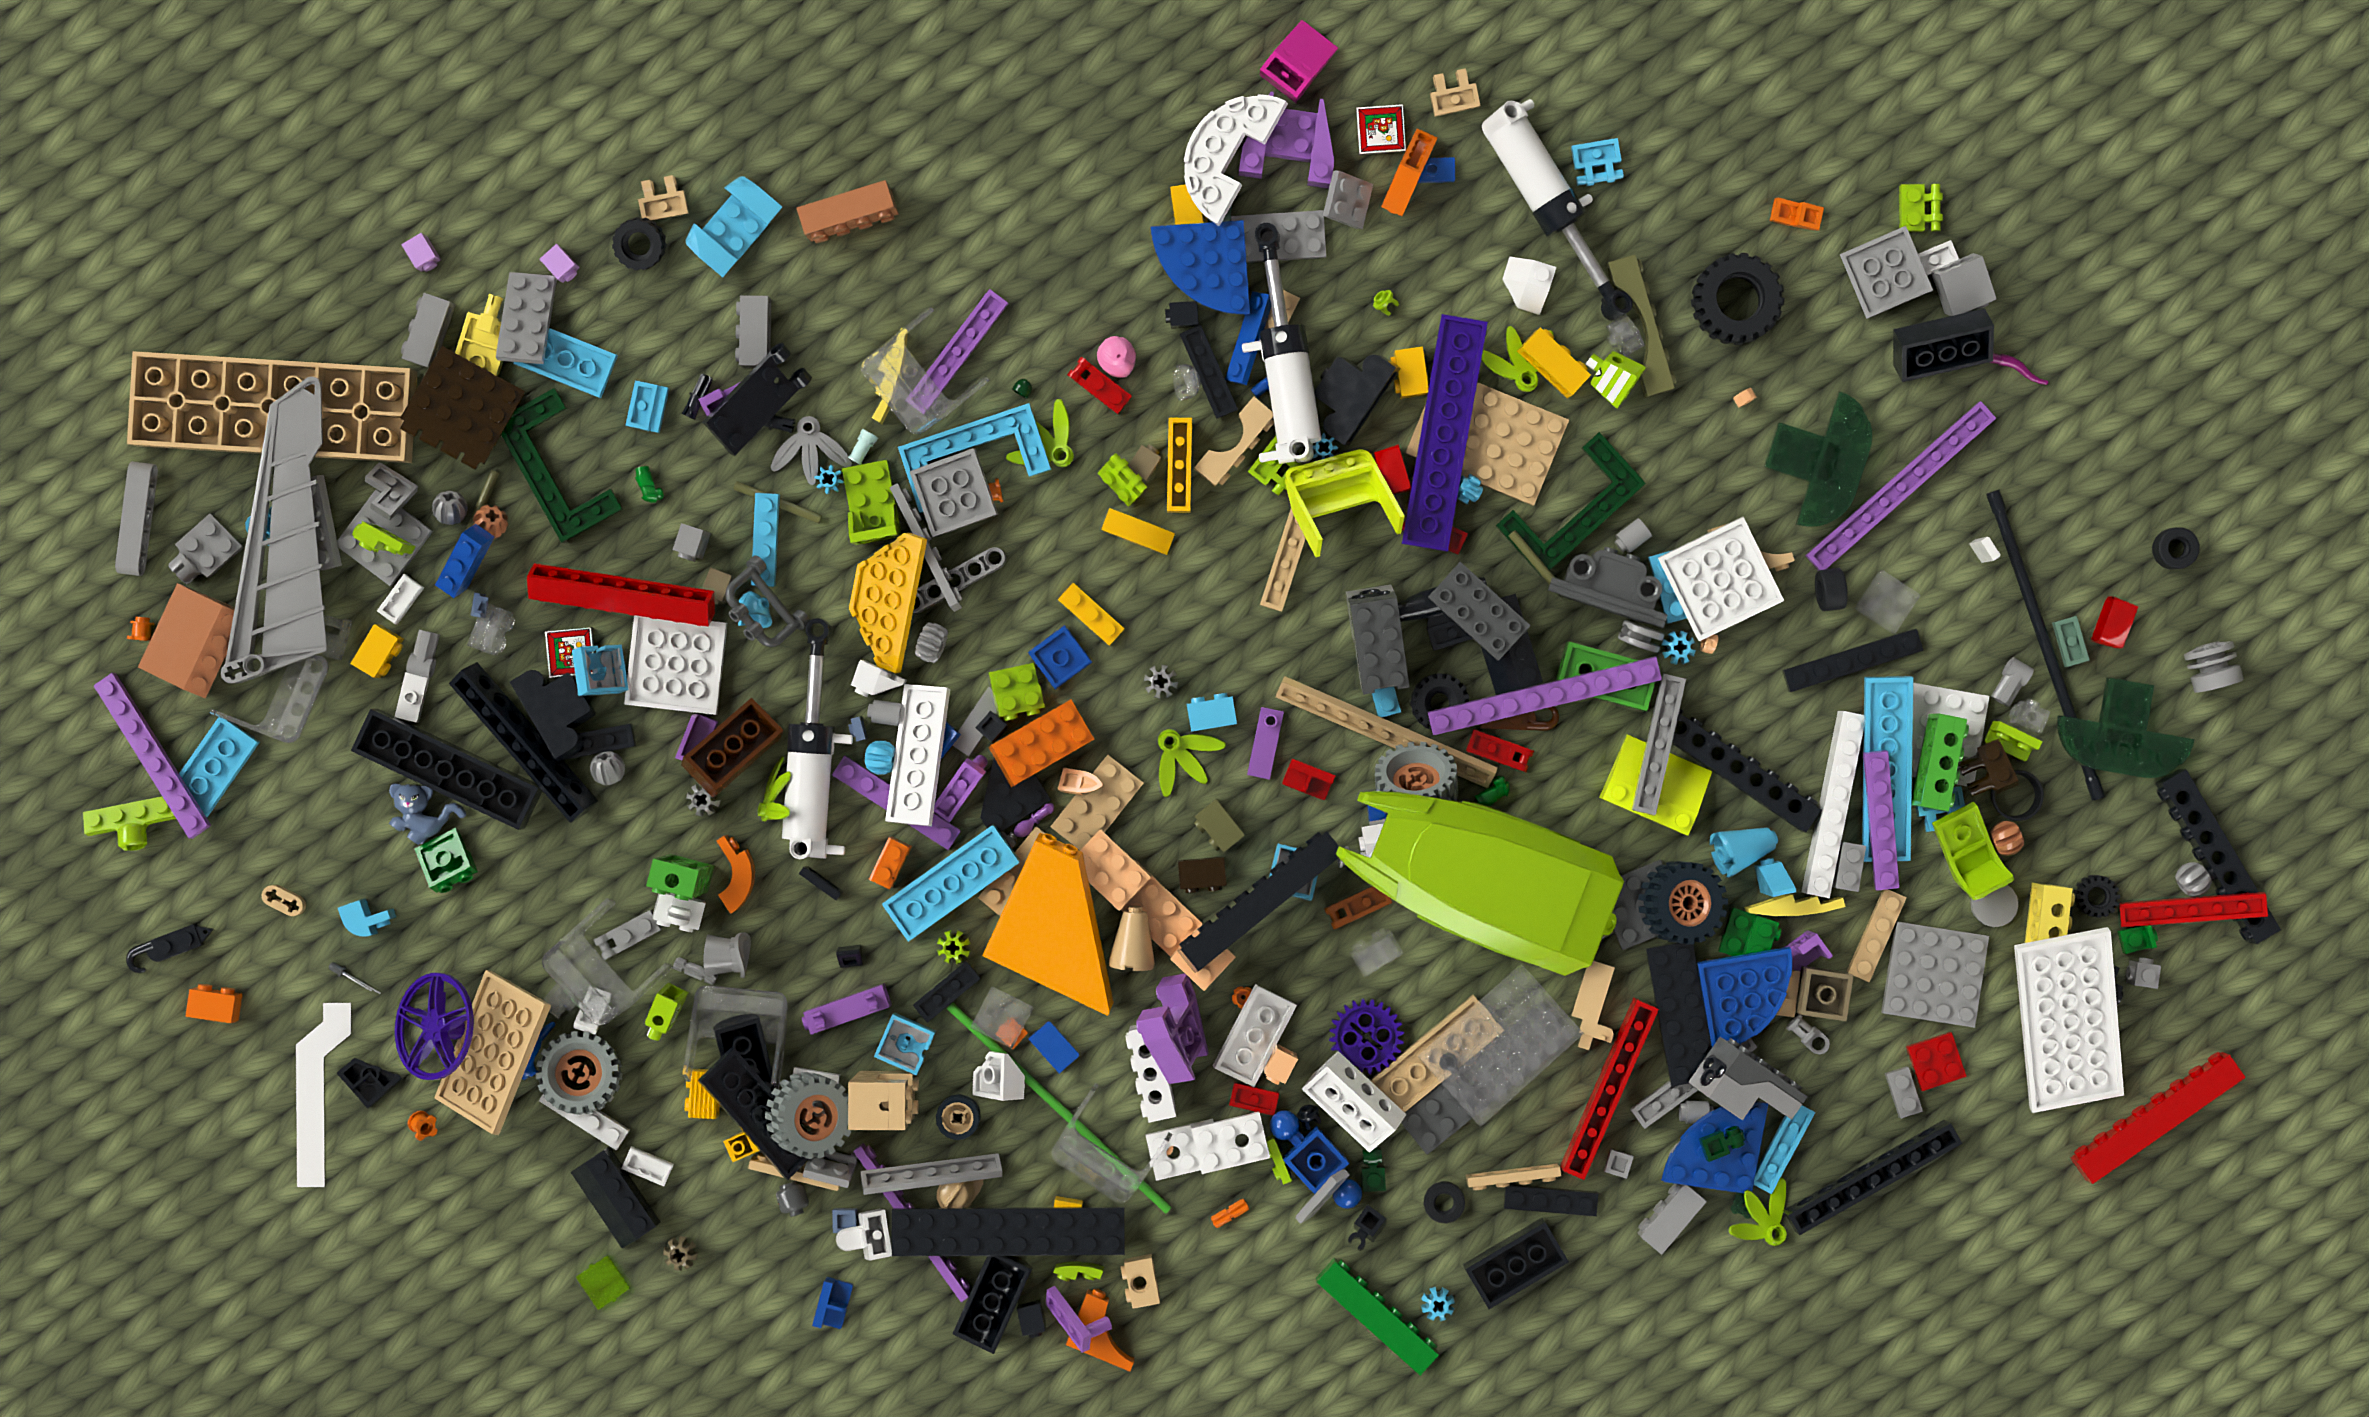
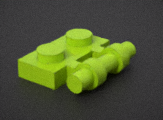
M1901 184L1899 186V228L1906 226L1909 232H1924L1925 223H1931L1932 232L1941 231L1943 214H1941L1940 201H1943V193H1940V184H1931L1930 194H1925V184ZM1925 202H1931V214H1925Z
M1276 436L1262 453L1276 451ZM1258 458L1248 470L1250 475L1265 486H1267L1271 479L1277 484L1271 491L1277 496L1284 489L1287 490L1285 485L1286 472L1282 477L1277 474V471L1283 465L1279 464L1278 460L1261 463ZM1296 460L1295 462L1285 463L1289 466L1288 469L1303 465Z
M1115 453L1101 468L1098 475L1118 495L1119 499L1129 507L1141 496L1143 491L1147 489V486L1143 483V478L1139 474L1136 475L1128 466L1129 463L1125 458L1121 459Z

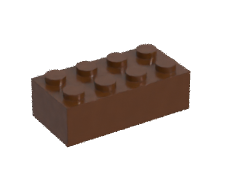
M751 697L683 757L681 766L714 798L779 741L784 730Z

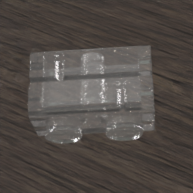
M488 603L485 618H477L467 645L491 655H498V652H502L505 648L506 639L504 637L506 631H510L514 625L515 618L512 617L514 612Z

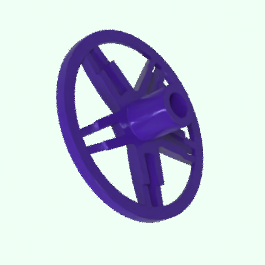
M445 973L426 974L412 983L405 992L398 1007L395 1020L396 1048L403 1065L417 1078L439 1080L449 1076L460 1066L469 1050L474 1029L473 1008L466 989L456 978ZM444 981L457 989L464 1001L465 1007L449 1013L445 1012L446 992H444ZM431 982L428 1012L409 1006L417 991L425 984ZM466 1011V1014H464V1015L455 1016V1015L461 1014V1012ZM406 1012L422 1017V1021L420 1022L406 1015ZM405 1019L423 1030L410 1055L407 1052L404 1040ZM467 1020L464 1044L458 1057L455 1058V1049L451 1039L457 1040L463 1036L465 1032L464 1021ZM435 1047L446 1069L437 1073H428L419 1069L418 1067L423 1059H426Z

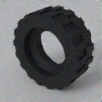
M636 217L627 220L616 229L612 239V249H614L615 257L627 268L637 271L640 269L646 270L657 264L661 257L664 256L665 248L667 247V243H665L666 237L662 232V228L656 222L650 221L649 218ZM640 232L649 238L651 245L646 254L637 255L630 250L628 241L633 233Z

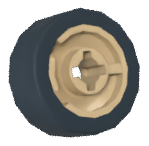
M962 1094L946 1098L938 1107L936 1113V1125L940 1132L953 1140H962L971 1136L978 1128L981 1119L977 1103L970 1097ZM955 1113H962L963 1116L961 1121H956L954 1119Z

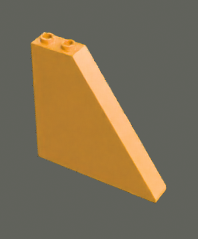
M1040 832L982 956L1108 1016L1114 1001L1083 852L1079 851L1072 844H1064L1058 841L1051 834Z

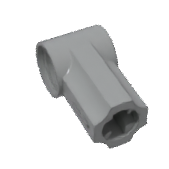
M419 630L414 652L411 653L407 662V673L426 678L433 676L436 667V659L434 657L440 634Z
M2012 657L2004 667L2003 677L1991 697L1997 702L2010 707L2021 687L2025 686L2030 680L2034 669Z

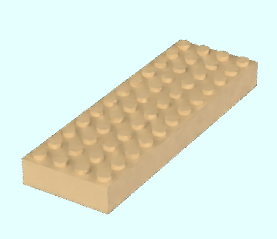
M133 351L127 444L137 447L261 454L270 404L307 377L312 376L322 381L323 444L315 455L316 458L412 463L413 436L400 429L403 423L400 417L416 391L417 371L411 368ZM313 384L305 388L315 395V386Z

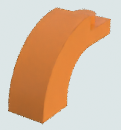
M724 835L716 841L731 864L732 879L728 887L718 896L729 913L732 914L744 905L752 892L755 881V866L749 850L746 849L739 853L738 849L740 847L735 838Z

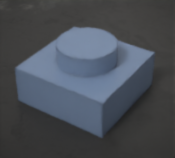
M862 716L852 718V724L848 726L853 738L855 737L856 741L868 739Z
M834 1208L832 1210L833 1233H838L845 1228L858 1226L857 1208Z

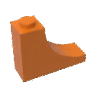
M1416 129L1381 206L1390 213L1403 216L1438 137Z
M1095 1288L1093 1291L1087 1290L1077 1315L1084 1325L1106 1316L1109 1302L1106 1293ZM1109 1331L1091 1338L1090 1349L1084 1352L1127 1371H1131L1134 1364V1358L1123 1352L1115 1344ZM1068 1336L1066 1345L1079 1350Z

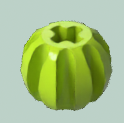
M951 930L944 932L947 940L939 937L937 944L942 945L943 949L937 950L938 955L946 954L944 962L949 964L951 958H955L956 964L963 962L960 954L966 957L969 956L970 950L964 947V945L971 944L969 938L962 940L961 935L963 932L957 930L956 937L952 935ZM955 941L956 946H959L955 953L952 952L951 948H948V945Z

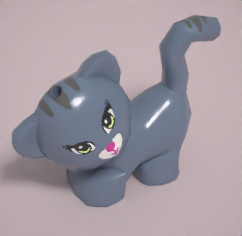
M393 783L390 786L389 792L394 799L395 808L403 816L392 818L389 824L398 831H404L408 828L410 831L407 837L417 845L423 844L429 837L437 834L448 821L451 812H455L459 818L466 817V811L457 803L446 804L439 817L423 815L422 812L425 810L428 800L432 797L433 789L413 784L400 785Z

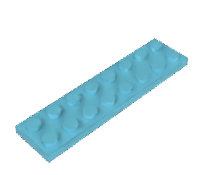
M1864 677L1863 753L1888 751L1897 861H1911L1913 677ZM1863 760L1862 845L1866 846L1864 862H1872Z

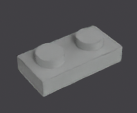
M1906 1066L1885 1073L1899 1118L1923 1112L1909 1067Z

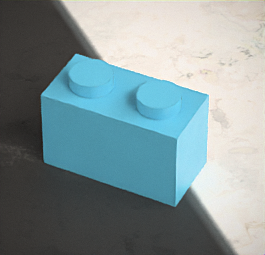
M1227 693L1214 695V700L1205 701L1204 697L1192 698L1191 703L1187 704L1191 732L1237 724L1233 696L1228 697Z

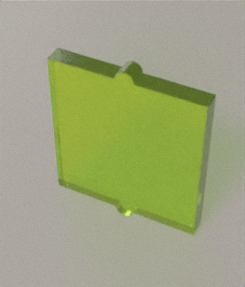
M608 1255L595 1264L591 1263L588 1269L576 1276V1279L598 1310L611 1301L615 1302L617 1297L630 1289Z

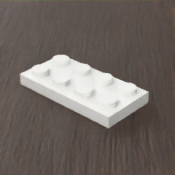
M1255 984L1213 1067L1255 1087L1297 1005Z

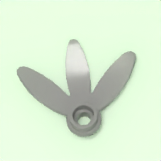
M806 416L800 419L797 424L798 433L783 443L776 452L771 464L772 471H778L797 454L802 446L804 474L808 483L814 485L816 483V478L814 477L818 474L817 445L830 459L841 466L851 467L852 462L844 449L836 441L820 432V424L817 419ZM806 424H812L811 431L804 430Z

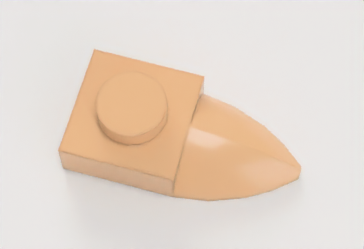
M1063 768L1058 790L1063 793L1082 795V793L1092 792L1101 788L1103 784L1095 775L1089 772Z

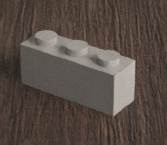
M423 293V296L418 299L416 304V317L409 324L408 331L410 334L408 340L403 343L401 348L402 359L426 368L430 367L443 344L456 304Z
M740 295V302L736 303V314L740 316V325H736V338L739 339V348L735 350V359L742 368H755L771 349V298L769 296Z
M1673 1184L1668 1191L1669 1196L1664 1201L1660 1200L1653 1209V1215L1649 1219L1645 1218L1638 1227L1640 1229L1637 1232L1638 1235L1661 1255L1707 1202L1688 1185Z

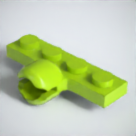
M163 796L83 812L85 835L93 836L117 831L118 846L126 851L145 848L147 845L146 829L148 825L176 819Z

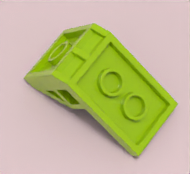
M888 460L842 468L850 510L848 512L850 543L861 545L900 536L901 527L896 500L889 488L893 485Z

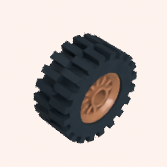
M1670 861L1666 862V865L1657 866L1655 868L1657 872H1650L1646 876L1650 879V882H1643L1641 888L1645 889V894H1639L1638 900L1644 901V906H1639V913L1646 914L1642 921L1645 925H1652L1648 929L1652 934H1658V938L1668 940L1669 942L1695 944V942L1701 943L1706 941L1704 936L1712 937L1716 934L1713 928H1721L1723 923L1719 921L1720 916L1726 917L1727 911L1722 910L1723 904L1728 905V898H1722V893L1727 891L1725 886L1718 885L1722 881L1718 875H1711L1714 872L1711 868L1703 867V864ZM1685 898L1688 899V905L1686 908H1684L1683 901Z

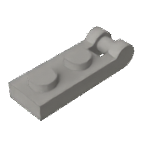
M652 909L594 939L596 946L599 945L603 952L601 956L604 960L662 930L661 926L656 924L657 920H654L652 917ZM611 938H613L617 945L612 949L607 942Z

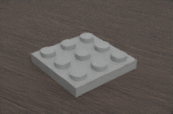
M1906 226L1840 254L1866 319L1933 291Z
M976 448L909 471L932 537H937L998 515Z
M376 489L337 540L338 548L386 584L393 586L433 531L403 508L391 520L370 509L371 503L381 493V491ZM362 521L374 523L416 547L412 554L403 553V555L383 550L378 552L369 551L358 545L360 541L353 538V530Z

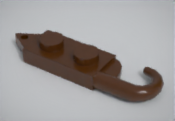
M1555 706L1549 707L1548 709L1552 711L1553 716L1547 722L1536 721V715L1532 711L1479 724V726L1483 729L1546 731L1551 730L1559 722V712Z

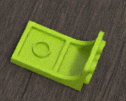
M1974 802L1932 822L1954 881L1972 900L1984 898L1993 891L2003 888L2014 881L2013 874L1998 857L1979 808Z

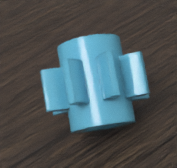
M1325 433L1322 434L1321 441L1316 442L1315 446H1313L1315 451L1313 459L1317 456L1321 457V459H1325L1327 456H1334L1331 451L1337 450L1338 447L1332 446L1333 437L1328 440L1325 439ZM1318 443H1327L1329 445L1327 448L1329 452L1326 453L1323 451L1322 453H1320L1318 451V449L1320 448Z
M832 465L829 466V470L820 467L822 473L820 476L814 477L820 481V484L817 486L818 489L826 487V494L830 493V489L839 492L837 486L839 483H844V481L839 479L842 471L839 470L834 473ZM826 475L834 476L832 485L824 483L827 480Z
M1469 474L1467 478L1461 476L1458 500L1465 504H1468L1469 500L1476 502L1483 491V487L1480 486L1481 481L1472 474Z

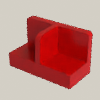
M1291 759L1282 784L1325 800L1336 775Z

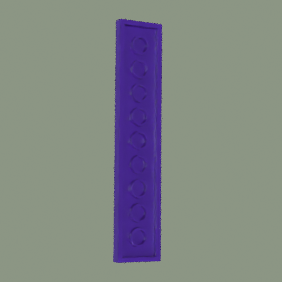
M1441 314L1401 544L1448 552L1488 323L1486 321Z

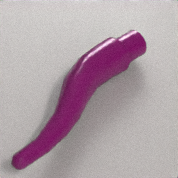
M1993 354V362L1990 363L2013 368L2033 382L2048 385L2049 382L2047 380L2040 379L2032 374L2023 362L2015 357L2005 354Z

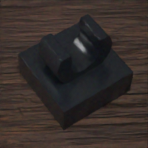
M990 710L975 728L994 744L1009 726Z

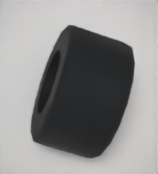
M2183 527L2169 528L2155 537L2152 553L2155 561L2160 566L2167 569H2183L2192 565L2197 560L2200 553V544L2197 536L2192 531ZM2172 540H2179L2183 544L2184 552L2178 558L2172 557L2168 551V545Z
M1840 568L1816 572L1815 593L1817 603L1822 611L1846 608L1848 601L1847 582Z

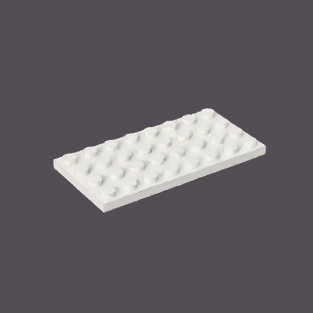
M2100 928L2014 945L2029 1107L2032 1113L2124 1096L2112 940L2109 928Z

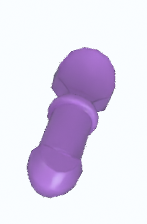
M1046 803L1035 814H1031V818L1018 823L1015 826L1014 834L1017 837L1029 835L1032 832L1034 823L1039 824L1044 817L1054 811V805Z

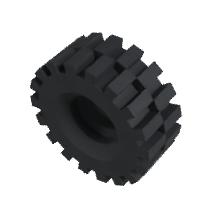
M1440 673L1427 676L1417 683L1414 691H1412L1410 706L1412 707L1413 716H1415L1419 724L1427 729L1432 730L1428 712L1434 710L1431 706V699L1435 694L1442 693L1446 695L1449 700L1448 707L1469 702L1470 698L1466 687L1459 679L1454 678L1452 675Z

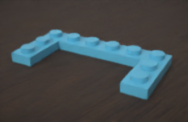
M1030 403L899 446L898 449L919 513H923V509L909 471L926 466L928 462L1014 433L1029 477L1052 470Z

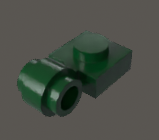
M1732 1126L1725 1130V1137L1723 1132L1719 1130L1699 1138L1706 1161L1711 1162L1730 1154L1729 1145H1731L1732 1149L1745 1145L1744 1141L1746 1138L1743 1130L1739 1126Z
M1377 1147L1371 1152L1363 1150V1164H1368L1369 1166L1361 1167L1363 1192L1386 1191L1385 1167L1377 1166L1378 1163H1382V1151L1377 1149Z

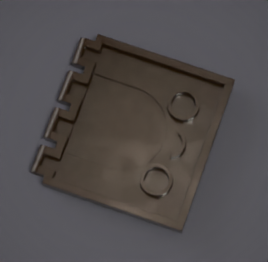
M441 346L400 417L403 420L400 429L414 437L418 434L419 430L423 431L419 440L434 448H437L440 441H442L441 452L456 460L461 452L464 453L461 462L476 470L480 463L485 465L524 397L525 391Z

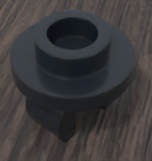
M1308 1104L1299 1109L1297 1118L1307 1130H1311L1309 1122L1312 1119L1316 1123L1321 1124L1317 1106Z

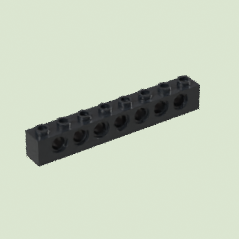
M478 662L462 669L452 679L449 685L570 823L585 815L598 802L596 797L564 761L560 763L553 757L540 733Z
M1679 709L1677 721L1683 723L1684 730L1680 734L1674 732L1673 745L1801 832L1806 833L1822 810L1816 806L1818 804L1816 800L1808 795L1805 798L1797 793L1799 791L1797 787L1789 782L1786 785L1778 780L1780 777L1778 774L1770 769L1764 771L1759 767L1761 763L1751 756L1745 758L1739 754L1741 749L1732 743H1729L1727 746L1720 741L1722 737L1712 730L1708 733L1701 728L1703 724L1693 717L1690 719L1682 715L1684 711ZM1696 734H1700L1703 738V743L1699 747H1695L1692 743V739ZM1715 747H1719L1722 750V757L1719 760L1713 759L1711 755ZM1735 760L1741 763V770L1738 773H1734L1731 770V764ZM1754 773L1760 776V783L1757 786H1753L1750 783V777ZM1774 786L1778 787L1780 791L1776 799H1772L1769 795L1770 789ZM1793 799L1799 803V807L1795 812H1791L1788 807L1789 802Z
M2178 769L2157 781L2155 784L2158 788L2156 790L2158 796L2168 804L2170 808L2168 810L2169 815L2175 822L2178 821L2182 828L2180 829L2182 837L2191 843L2194 848L2192 849L2194 857L2199 862H2202L2211 876V880L2217 887L2215 890L2216 894L2230 895L2237 894L2240 891L2242 894L2259 892L2186 769ZM2180 791L2184 794L2182 803H2178L2176 799ZM2193 811L2196 814V820L2191 824L2188 816ZM2205 831L2208 839L2205 843H2202L2200 835ZM2217 851L2220 858L2217 863H2214L2212 855ZM2229 871L2231 873V880L2226 883L2224 875ZM2268 907V917H2257L2252 923L2248 922V918L2232 919L2234 922L2237 921L2241 928L2239 933L2246 942L2258 944L2281 931Z
M1942 1120L1784 1209L1783 1212L1794 1231L1802 1235L1963 1143L1952 1124Z

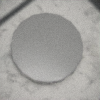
M2007 885L1993 891L1984 898L1978 900L1971 899V911L1983 925L1991 927L2004 926L2015 917L2018 910V898L2014 890Z

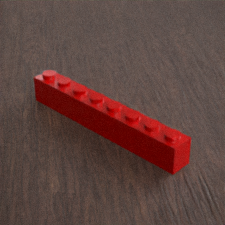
M536 563L533 564L527 575L528 599L541 602H552L561 605L578 606L586 609L591 608L606 612L623 613L631 616L636 615L709 627L715 614L714 591Z
M1633 997L1561 1162L1560 1168L1564 1172L1585 1180L1659 1009Z
M2224 1052L2214 1053L2207 1059V1063L2192 1068L2188 1072L2189 1075L2187 1077L2172 1082L2167 1091L2164 1093L2159 1092L2152 1096L2151 1102L2145 1106L2136 1107L2131 1112V1116L2116 1121L2112 1125L2113 1128L2106 1133H2099L2088 1146L2083 1145L2074 1151L2075 1155L2070 1157V1159L2084 1179L2094 1184L2246 1077L2233 1058Z

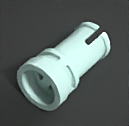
M863 428L857 438L858 442L848 456L849 459L860 465L870 447H873L878 440L877 436Z

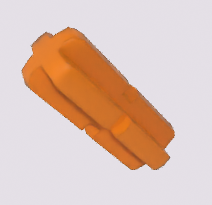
M1241 1199L1230 1205L1229 1209L1226 1210L1225 1208L1213 1215L1211 1221L1216 1228H1219L1231 1221L1232 1217L1236 1218L1247 1212L1249 1206L1244 1199Z

